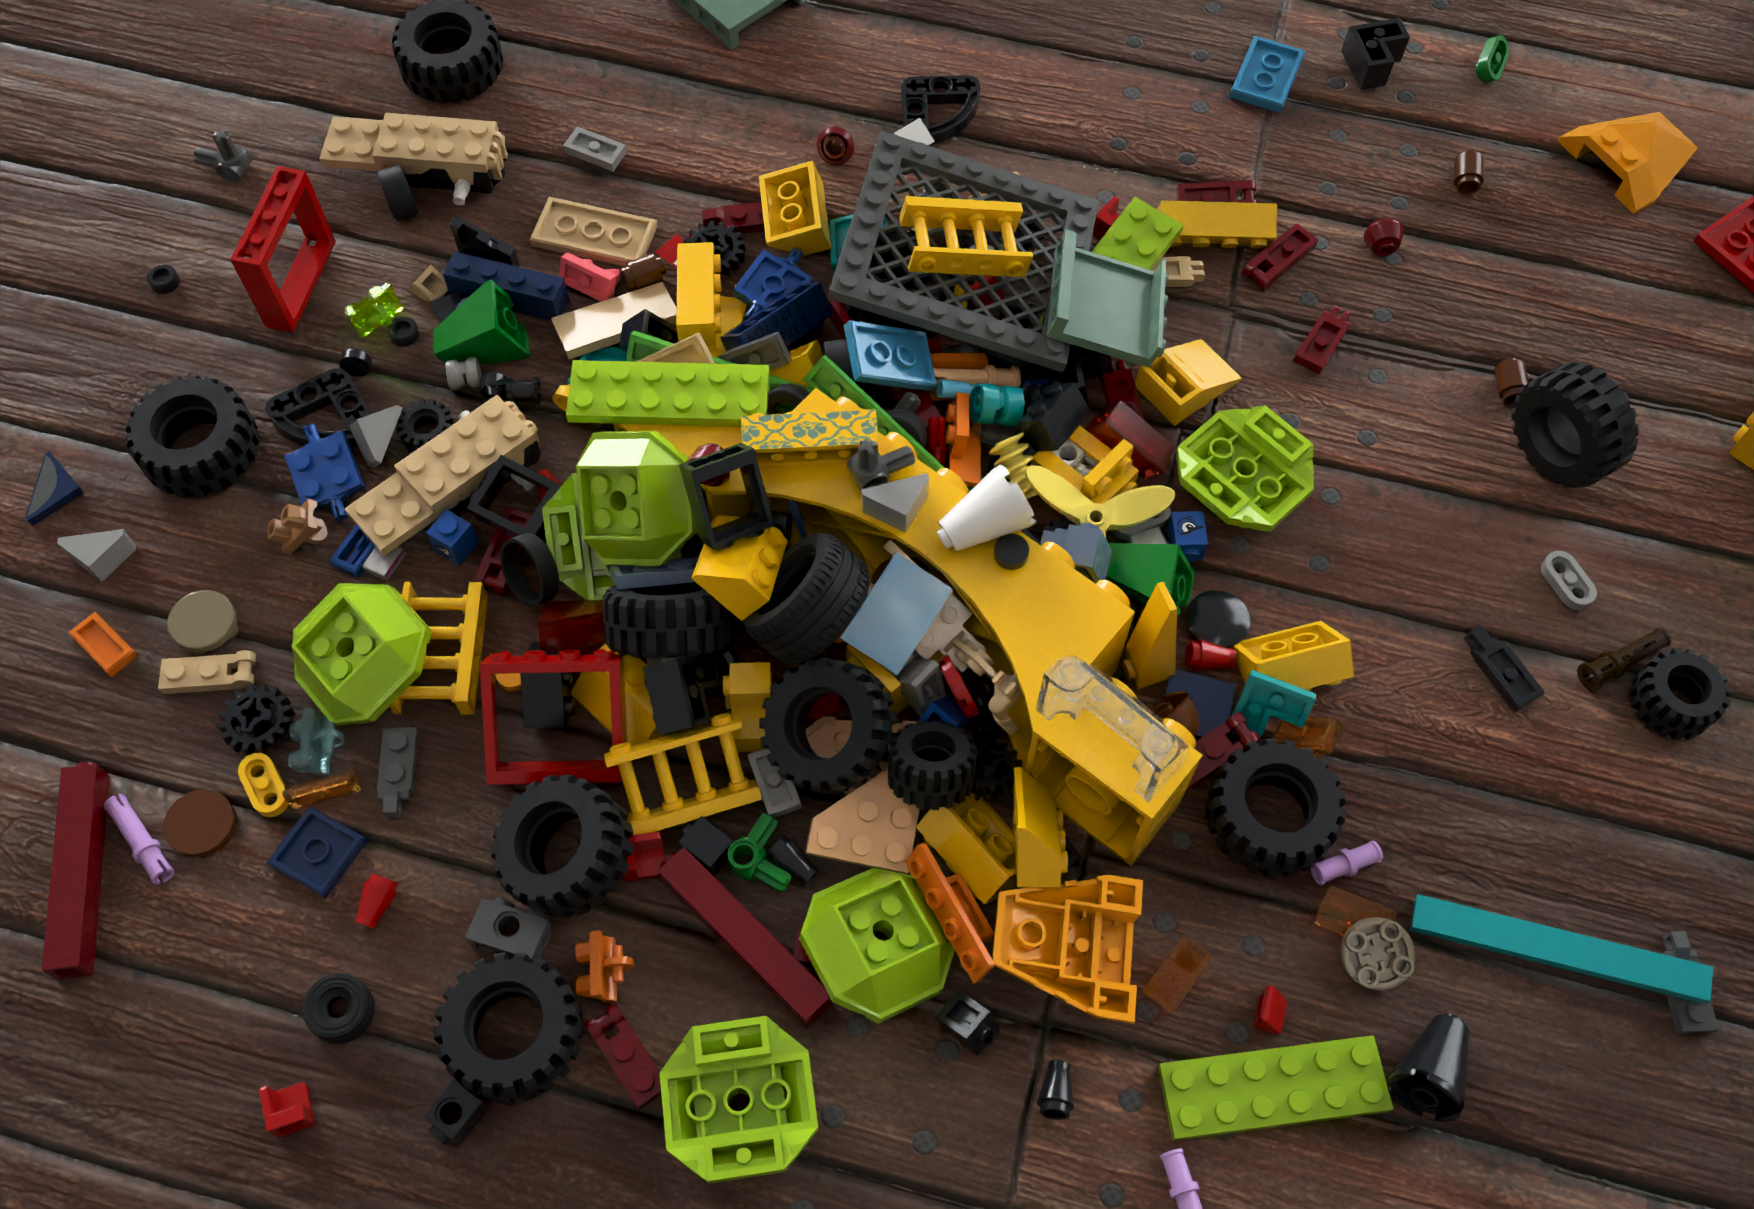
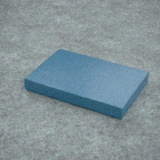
M1254 36L1232 86L1229 98L1281 113L1304 58L1305 51Z
M852 320L843 325L854 381L932 391L937 387L926 332Z
M896 552L841 636V639L898 675L953 591V588Z

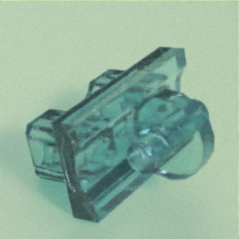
M313 708L302 710V719L290 724L292 740L301 743L300 750L289 754V768L299 773L310 771L320 777L329 775L330 756H333L334 747L344 744V734L335 731V723L330 722L325 716L316 714Z

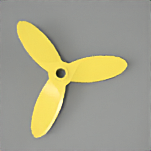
M1035 465L1026 468L1025 476L1029 485L1047 504L1070 519L1077 526H1080V523H1091L1098 526L1105 538L1106 532L1109 530L1130 528L1158 516L1169 508L1175 497V492L1170 487L1153 485L1120 493L1103 504L1093 503L1071 483L1054 472Z

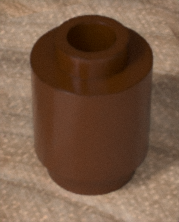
M1467 150L1455 157L1454 185L1462 194L1476 193L1484 182V157L1479 152Z
M653 253L626 263L627 266L621 268L624 281L629 290L635 288L638 290L663 281V274L667 273L661 257L656 258Z
M1506 358L1500 361L1494 368L1499 397L1503 399L1505 404L1513 405L1520 389L1529 383L1526 365L1523 361L1516 358Z

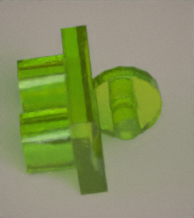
M387 282L381 287L375 286L369 290L367 297L359 303L348 305L345 308V315L358 336L364 338L383 324L385 327H388L392 324L391 317L404 309V306L396 296L392 285Z

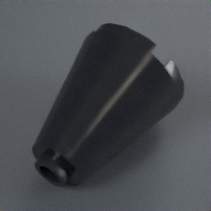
M1453 1014L1435 1016L1390 1074L1388 1084L1391 1085L1389 1089L1391 1097L1413 1114L1421 1117L1424 1111L1435 1114L1434 1121L1439 1122L1454 1121L1461 1116L1465 1103L1469 1029L1461 1018Z

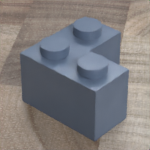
M1080 523V526L1069 524L1068 530L1056 528L1054 532L1043 531L1040 545L1049 541L1061 546L1072 557L1075 563V570L1095 584L1099 580L1106 579L1112 549L1098 526L1091 523Z

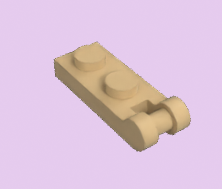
M242 650L236 652V654L162 659L158 689L162 694L246 689L249 684L254 686L255 676L251 671L252 667L256 665L257 655L252 651ZM238 668L237 672L231 675L232 669Z

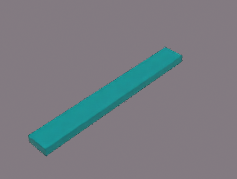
M1417 894L1415 897L1410 931L1702 1004H1708L1711 1001L1713 966Z

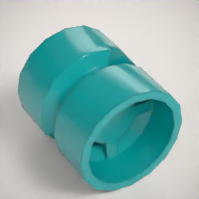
M977 383L974 385L969 398L970 420L973 423L992 425L995 422L1000 426L1016 427L1019 425L1018 422L1024 413L1025 401L1023 391L1020 387L1000 386L998 388L992 384Z

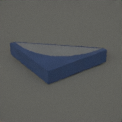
M50 451L45 453L25 517L32 526L84 493Z

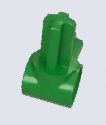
M765 813L761 814L748 836H741L739 840L734 841L728 849V862L730 870L736 878L751 882L756 878L776 891L783 892L789 886L792 876L766 860L767 852L764 849L779 825V822L773 816ZM742 854H748L753 857L752 861L746 865H740L735 862L736 858Z

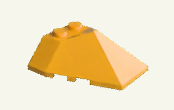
M1660 112L1579 126L1560 136L1557 140L1576 159L1593 151L1623 180L1614 196L1633 214L1653 204L1698 149L1690 139Z
M1102 875L1097 876L1095 879L1065 881L1061 884V887H1026L999 892L992 954L995 966L1096 1018L1133 1024L1135 1022L1137 985H1130L1134 922L1141 915L1143 880Z

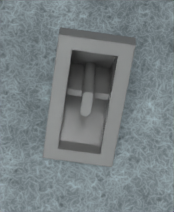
M395 405L359 418L349 426L368 467L374 469L381 464L403 407Z
M925 473L861 489V508L863 513L906 533L928 497V474Z
M124 529L58 538L57 542L74 562L101 582L136 550V544Z
M914 658L895 676L901 683V694L920 717L933 701L946 697L940 666L934 660Z

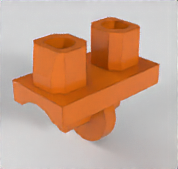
M600 930L589 932V940L575 945L577 962L582 965L590 964V975L580 976L576 980V994L586 999H598L605 1003L617 1002V983L624 982L623 971L634 967V959L623 956V946L616 945V938L604 936Z

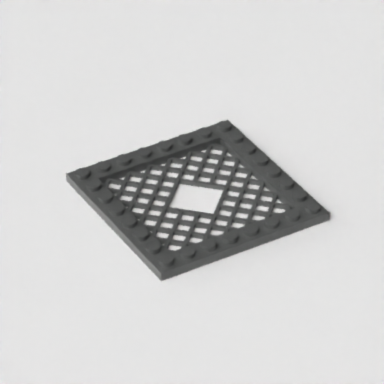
M880 130L827 298L1063 373L1067 365L1071 344L1046 337L1052 279L1050 281L1045 273L1053 271L1054 259L1049 253L1055 252V248L1059 243L1054 233L1062 231V237L1065 229L1077 232L1076 247L1089 251L1099 200ZM914 173L919 181L909 183L903 175ZM897 178L902 186L893 188ZM941 182L947 190L937 192L931 184ZM925 187L930 194L925 197L945 198L952 195L954 199H963L959 193L968 190L975 198L971 200L991 201L996 199L1001 202L1021 203L1022 208L1029 217L1020 219L1017 228L1019 227L1025 236L1015 238L1017 251L1027 252L1021 244L1031 242L1036 248V251L1032 252L1033 259L1042 256L1049 265L1039 268L1032 259L1029 266L1032 271L1027 272L1025 277L1006 279L1004 276H995L999 282L989 285L983 277L984 275L961 276L960 274H951L954 279L944 282L938 273L908 272V263L910 262L911 255L903 258L897 249L908 246L911 252H913L914 246H916L914 243L917 240L916 235L909 237L903 230L906 227L900 226V222H897L892 215L900 212L904 203L898 194L908 192L910 196L920 197L914 189ZM891 197L892 200L896 203V205L887 208L889 199ZM885 217L891 225L881 228ZM1051 217L1057 225L1048 228L1042 219ZM1035 222L1041 231L1032 233L1026 225ZM936 228L927 231L930 247H938L932 237L944 234V229ZM896 231L902 240L892 243L886 234ZM985 231L986 239L995 250L1005 251L1004 244H999L993 236L1001 232ZM1046 236L1053 245L1044 248L1037 239ZM879 237L881 241L884 243V246L875 248L877 239ZM890 251L896 260L885 263L879 254ZM873 257L879 266L868 269ZM901 266L907 275L897 278L891 269ZM884 272L890 281L885 283L878 282L873 275ZM930 275L936 285L926 288L920 278ZM1037 276L1044 286L1035 288L1028 279ZM976 279L983 288L973 291L966 282ZM913 281L919 290L915 292L907 291L902 284ZM1021 282L1028 291L1018 294L1012 285ZM959 284L966 294L955 297L949 287ZM1005 288L1011 297L1001 300L995 291ZM942 290L948 300L938 301L933 297L932 293ZM1049 291L1046 302L1040 294ZM988 294L994 303L984 306L978 296ZM1033 297L1040 306L1030 309L1024 300ZM971 300L977 309L973 311L966 310L961 302ZM1017 303L1023 312L1013 315L1007 306ZM1000 309L1006 318L1002 320L995 319L990 312ZM1044 312L1043 321L1041 323L1040 320L1036 317V315ZM1029 318L1035 328H1023L1019 321Z

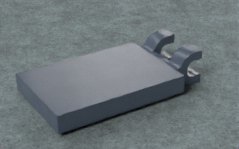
M699 556L674 558L662 566L610 565V576L617 589L695 582L691 577Z

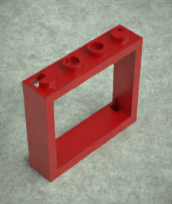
M281 166L276 167L230 261L265 327L294 333L336 240L306 171ZM294 212L305 239L279 291L267 265ZM311 241H316L314 246H310Z
M605 649L595 650L594 655H580L579 650H563L559 652V655H545V651L541 650L527 651L524 653V656H511L509 651L490 653V656L480 663L486 785L531 784L534 781L543 783L542 779L544 777L556 775L560 778L564 774L574 775L578 779L583 778L591 783L623 782L618 765L607 768L605 760L500 762L495 674L609 672L612 746L627 742L624 656L614 654V651H605Z

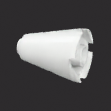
M998 465L992 469L938 522L941 529L936 531L946 549L952 546L957 552L1031 527L1036 523V520L1032 518L1034 516L1033 510L1016 482L1008 483L1005 479V476L1010 473L1003 465Z

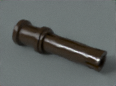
M1657 628L1615 652L1605 651L1599 655L1597 660L1591 663L1585 662L1578 666L1577 674L1579 680L1587 689L1596 691L1609 679L1622 677L1626 668L1644 660L1660 649L1670 646L1671 637L1663 628ZM1642 646L1645 647V649L1639 651L1636 654H1633V651L1641 648Z

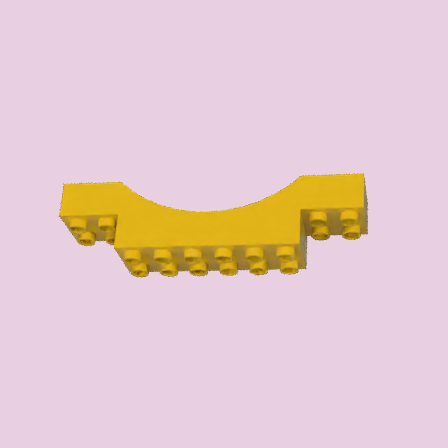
M815 388L791 412L851 411L859 408V406L845 397H840L834 401ZM614 424L615 431H658L681 454H685L687 457H690L699 446L708 443L717 444L723 449L742 443V429L735 426ZM878 432V453L882 456L908 446L914 453L915 463L889 474L888 483L925 473L929 477L928 497L906 533L863 513L861 508V491L848 470L847 463L759 468L770 510L791 512L787 499L796 501L804 519L802 523L808 536L814 533L834 535L867 565L870 582L872 574L877 567L892 557L883 548L889 540H892L907 556L920 560L928 567L934 577L953 588L952 593L973 613L962 626L986 648L984 652L995 662L991 667L997 673L1002 670L1005 675H1016L1023 696L1007 712L1008 716L1020 728L1012 737L1009 734L1008 736L1013 750L1018 752L1017 759L1023 762L1022 768L1055 796L1056 810H1063L1065 817L1132 866L1179 806L1203 755L1194 749L1196 740L1189 730L1169 718H1163L1159 723L1136 707L1138 699L1134 692L1120 680L1111 677L1117 670L1135 613L1134 610L1129 608L1130 601L1127 595L1110 581L1099 580L1095 584L1075 570V563L1072 557L1061 546L1049 541L1039 545L1022 533L1021 530L1010 534L1020 535L1027 541L1029 555L1027 562L1021 568L1015 570L1005 569L995 561L994 548L996 541L1000 537L957 552L952 546L946 549L936 531L941 529L938 522L969 493L965 482L950 469L940 468L935 472L919 461L914 447L906 438L898 433L889 432L884 436ZM740 468L730 471L729 480L718 487L700 484L710 523H712L713 518L717 515L743 517L751 511ZM794 518L791 547L802 540ZM981 681V683L984 685L989 694V686L985 682Z

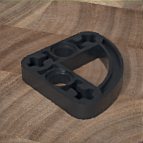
M969 75L916 76L906 78L901 86L903 127L920 118L935 141L931 144L945 141L957 135L968 126L977 112L980 98L979 80ZM937 87H944L947 89V91L944 93H937L934 91V89ZM965 103L961 110L953 117L929 127L927 104ZM911 108H918L922 112L919 114H911L908 112V110Z
M341 368L328 370L270 398L265 406L266 412L274 426L285 437L302 446L308 444L303 427L293 422L332 403L347 429L318 431L320 438H325L343 431L347 435L351 447L358 445L349 426L355 419L372 414L350 375ZM336 381H340V383H342V384L339 385V386H336L334 383H335ZM322 387H325L326 393H323ZM309 392L317 393V397L312 401L305 402L302 400L303 396ZM295 400L298 403V406L296 407L293 404V401ZM349 400L358 401V404L353 409H342L345 402ZM284 407L285 411L279 413L278 409Z

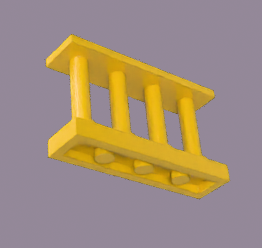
M905 196L899 216L900 226L914 227L918 245L914 246L908 265V272L1025 277L1033 259V253L1017 251L1014 237L1023 213L1022 204L1017 202ZM927 228L944 229L947 248L930 247ZM956 229L972 230L976 249L959 248ZM985 231L1001 232L1005 251L989 250Z
M404 582L403 591L400 595L415 612L416 610H462L465 618L464 623H460L459 627L428 626L432 630L431 640H459L461 649L460 653H456L455 656H426L423 669H455L457 673L456 683H452L451 686H409L390 705V708L394 714L401 715L403 699H451V702L456 704L461 715H474L488 606V595L483 583L469 582L468 594H464L462 598L418 597L411 582Z
M730 713L720 714L710 719L711 723L632 746L629 742L620 743L612 746L610 752L604 754L607 768L615 765L619 767L631 809L626 821L632 824L633 835L656 832L699 819L701 816L706 817L762 800L756 780H749L743 774L732 731L742 728L741 721L737 715L731 717ZM719 735L731 778L729 787L719 790L711 787L699 745L700 740ZM683 745L686 746L698 789L695 797L682 800V797L677 795L665 753L666 750ZM652 755L665 800L662 803V807L652 810L644 807L631 762L632 760Z

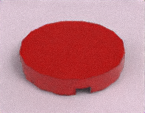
M947 654L938 659L937 663L940 666V671L944 674L947 684L959 707L963 710L965 717L970 719L978 715L979 711L949 655Z

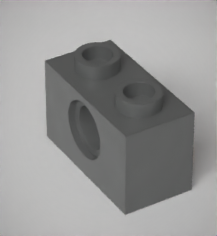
M498 897L494 901L482 898L465 936L471 947L493 955L506 952L509 958H514V955L518 952L528 954L531 960L537 957L542 959L554 931L549 919H547V914L533 908H528L526 912L515 909V905L512 902ZM509 925H520L519 930L513 936H503L505 929Z

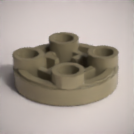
M212 590L196 591L180 599L172 608L167 621V628L171 638L180 648L194 656H202L206 652L219 648L229 639L234 638L239 630L237 613L234 606L226 596Z
M1368 917L1355 922L1347 929L1340 944V959L1346 973L1356 983L1373 990H1387L1400 985L1414 972L1415 949L1409 934L1400 924L1386 918Z

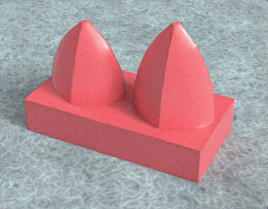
M567 252L561 256L559 277L564 278L567 286L602 302L614 298L615 286L621 279V272L619 269L604 270L594 265L591 259H581Z

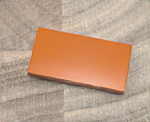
M93 612L68 632L111 678L138 657L136 652L96 612Z

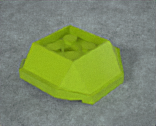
M1266 405L1252 407L1251 409L1218 411L1183 441L1176 450L1180 485L1228 525L1270 532L1312 494L1314 489L1313 443Z
M658 431L595 432L591 435L576 464L583 540L595 550L603 565H665L679 552L687 540H690L698 532L679 467L689 457L681 454Z
M572 473L542 508L546 544L556 562L559 580L588 602L603 601L606 590L615 584L610 576V565H603L595 550L583 540L577 473ZM681 549L672 559L682 557Z
M339 583L293 629V643L291 647L294 655L295 680L331 724L344 726L375 722L421 675L426 657L427 643L430 642L432 630L394 587L388 584Z
M876 867L814 893L799 936V940L832 1002L848 1010L865 1015V1018L878 1024L939 995L943 990L955 952L952 944L944 935L943 928L934 912L928 906L915 878L908 874ZM880 931L884 933L888 940L882 941L877 939L873 932Z
M767 1016L692 1026L684 1037L683 1042L660 1071L666 1150L708 1184L786 1172L819 1130L809 1051ZM737 1094H744L750 1099L749 1105L742 1111H734L729 1107L730 1100Z

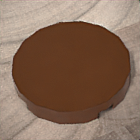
M201 789L189 792L177 799L167 811L163 822L164 836L169 845L185 857L213 855L224 848L233 837L235 819L237 820L236 811L230 801L217 791Z

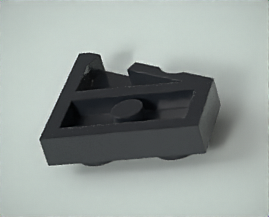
M454 216L450 227L459 253L512 266H520L515 247Z

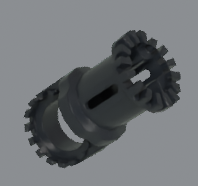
M496 372L486 373L481 376L480 394L481 397L484 396L485 400L487 398L490 400L498 395L502 400L513 401L514 403L534 401L535 404L541 403V392L538 393V391H541V388H538L541 387L539 377H534L529 381H514L513 378H507L503 374Z
M974 673L966 684V688L979 711L978 715L972 717L975 729L972 737L975 741L978 740V737H982L984 741L986 739V742H989V739H999L1003 735L1002 729L998 727L993 713L988 707V703L994 695V683L985 673L981 677ZM974 682H985L990 688V693H979L974 687Z

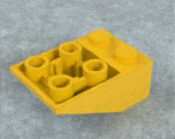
M1202 339L1165 349L1161 357H1156L1150 368L1139 365L1135 384L1136 388L1175 426L1237 384L1242 378Z

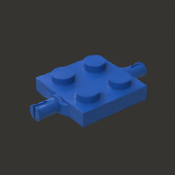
M793 248L786 259L776 257L762 250L733 289V296L750 306L746 314L743 315L744 321L801 283H811L813 281L812 276L801 271L796 266L800 258L803 257V252L800 249L797 252L798 248Z
M316 424L305 425L303 430L308 444L284 455L301 505L307 499L317 501V507L314 510L331 506L335 521H343L342 518L346 520L348 515L344 509L343 501L351 494L365 489L347 435L343 431H339L328 437L320 438Z

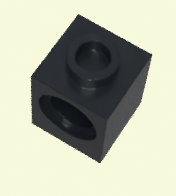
M701 816L695 824L691 822L682 830L678 842L680 850L685 847L715 876L728 861V849L733 840Z
M453 1079L423 1118L432 1124L428 1132L446 1145L451 1139L460 1146L489 1108ZM461 1107L462 1116L460 1120L455 1124L447 1125L446 1117L449 1111L453 1108Z

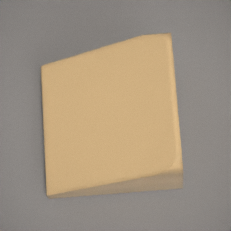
M430 265L411 285L409 291L431 303L432 300L443 297L447 293L448 288L443 275Z

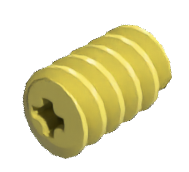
M1023 432L995 443L996 446L989 451V454L1000 455V458L994 463V467L1003 465L1010 473L1005 476V478H1009L1008 483L1016 482L1026 499L1038 494L1029 485L1025 476L1027 464L1034 457L1033 455H1023V452L1029 447L1028 443H1018V440L1025 435Z

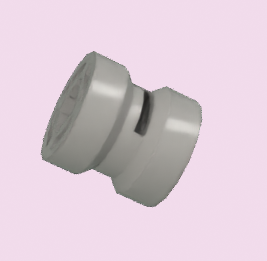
M477 357L467 358L464 362H458L456 359L446 361V376L451 391L460 390L463 386L480 387L482 375Z

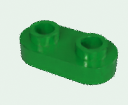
M1498 35L1489 38L1476 64V74L1485 83L1500 79L1509 58V46L1504 36Z

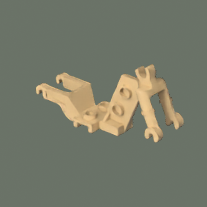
M889 540L883 546L884 550L892 557L897 552L913 562L892 540ZM871 582L867 595H869L870 591L874 587V585ZM951 592L916 646L915 651L923 659L929 660L939 650L944 656L949 655L953 664L961 673L967 668H971L980 677L984 673L990 677L994 683V695L988 703L989 710L993 713L995 722L1012 737L1020 728L1008 716L1007 712L1023 696L1016 675H1005L1002 670L997 673L991 667L995 662L984 652L986 648L962 626L973 613Z

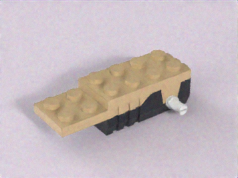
M385 113L383 120L333 116L319 160L322 167L380 171L400 165L408 184L412 187L425 186V188L454 190L453 203L462 206L465 204V199L469 192L492 193L493 187L505 176L504 161L507 159L508 153L505 146V136L499 132L496 121Z
M496 395L471 413L468 410L463 411L459 415L458 422L395 464L394 467L397 471L395 474L344 509L351 520L381 554L385 556L430 523H435L446 509L457 516H461V512L464 510L468 511L467 507L469 506L471 495L480 488L486 479L488 468L491 464L496 463L500 455L527 468L537 462L541 455L538 446L540 442L537 435L538 429L532 421L525 419V416L513 401L504 402ZM512 473L505 482L506 484L513 479L519 485L521 484L526 491L531 490L535 486Z

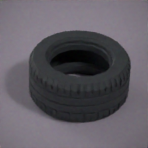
M814 533L803 538L784 553L770 601L743 620L746 633L784 664H801L812 659L840 636L861 608L870 586V575L867 565L832 534Z

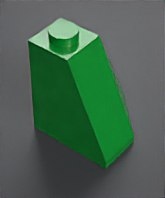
M488 280L433 330V352L439 360L445 363L447 360L455 359L458 362H464L467 358L477 357L480 365L523 360L530 357L528 332L523 322L517 323V319L510 309L514 306L510 296L494 281Z
M1109 543L1112 554L1105 580L1112 582L1127 596L1145 605L1156 584L1164 582L1177 608V616L1180 614L1179 607L1187 606L1190 603L1195 572L1178 544Z

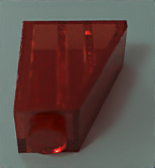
M1121 400L1093 418L1085 428L1086 431L1112 450L1123 439L1134 446L1131 455L1132 465L1139 470L1138 475L1144 479L1156 473L1162 474L1172 462L1169 458L1176 448Z
M603 600L547 602L538 620L540 650L545 651V653L604 644Z

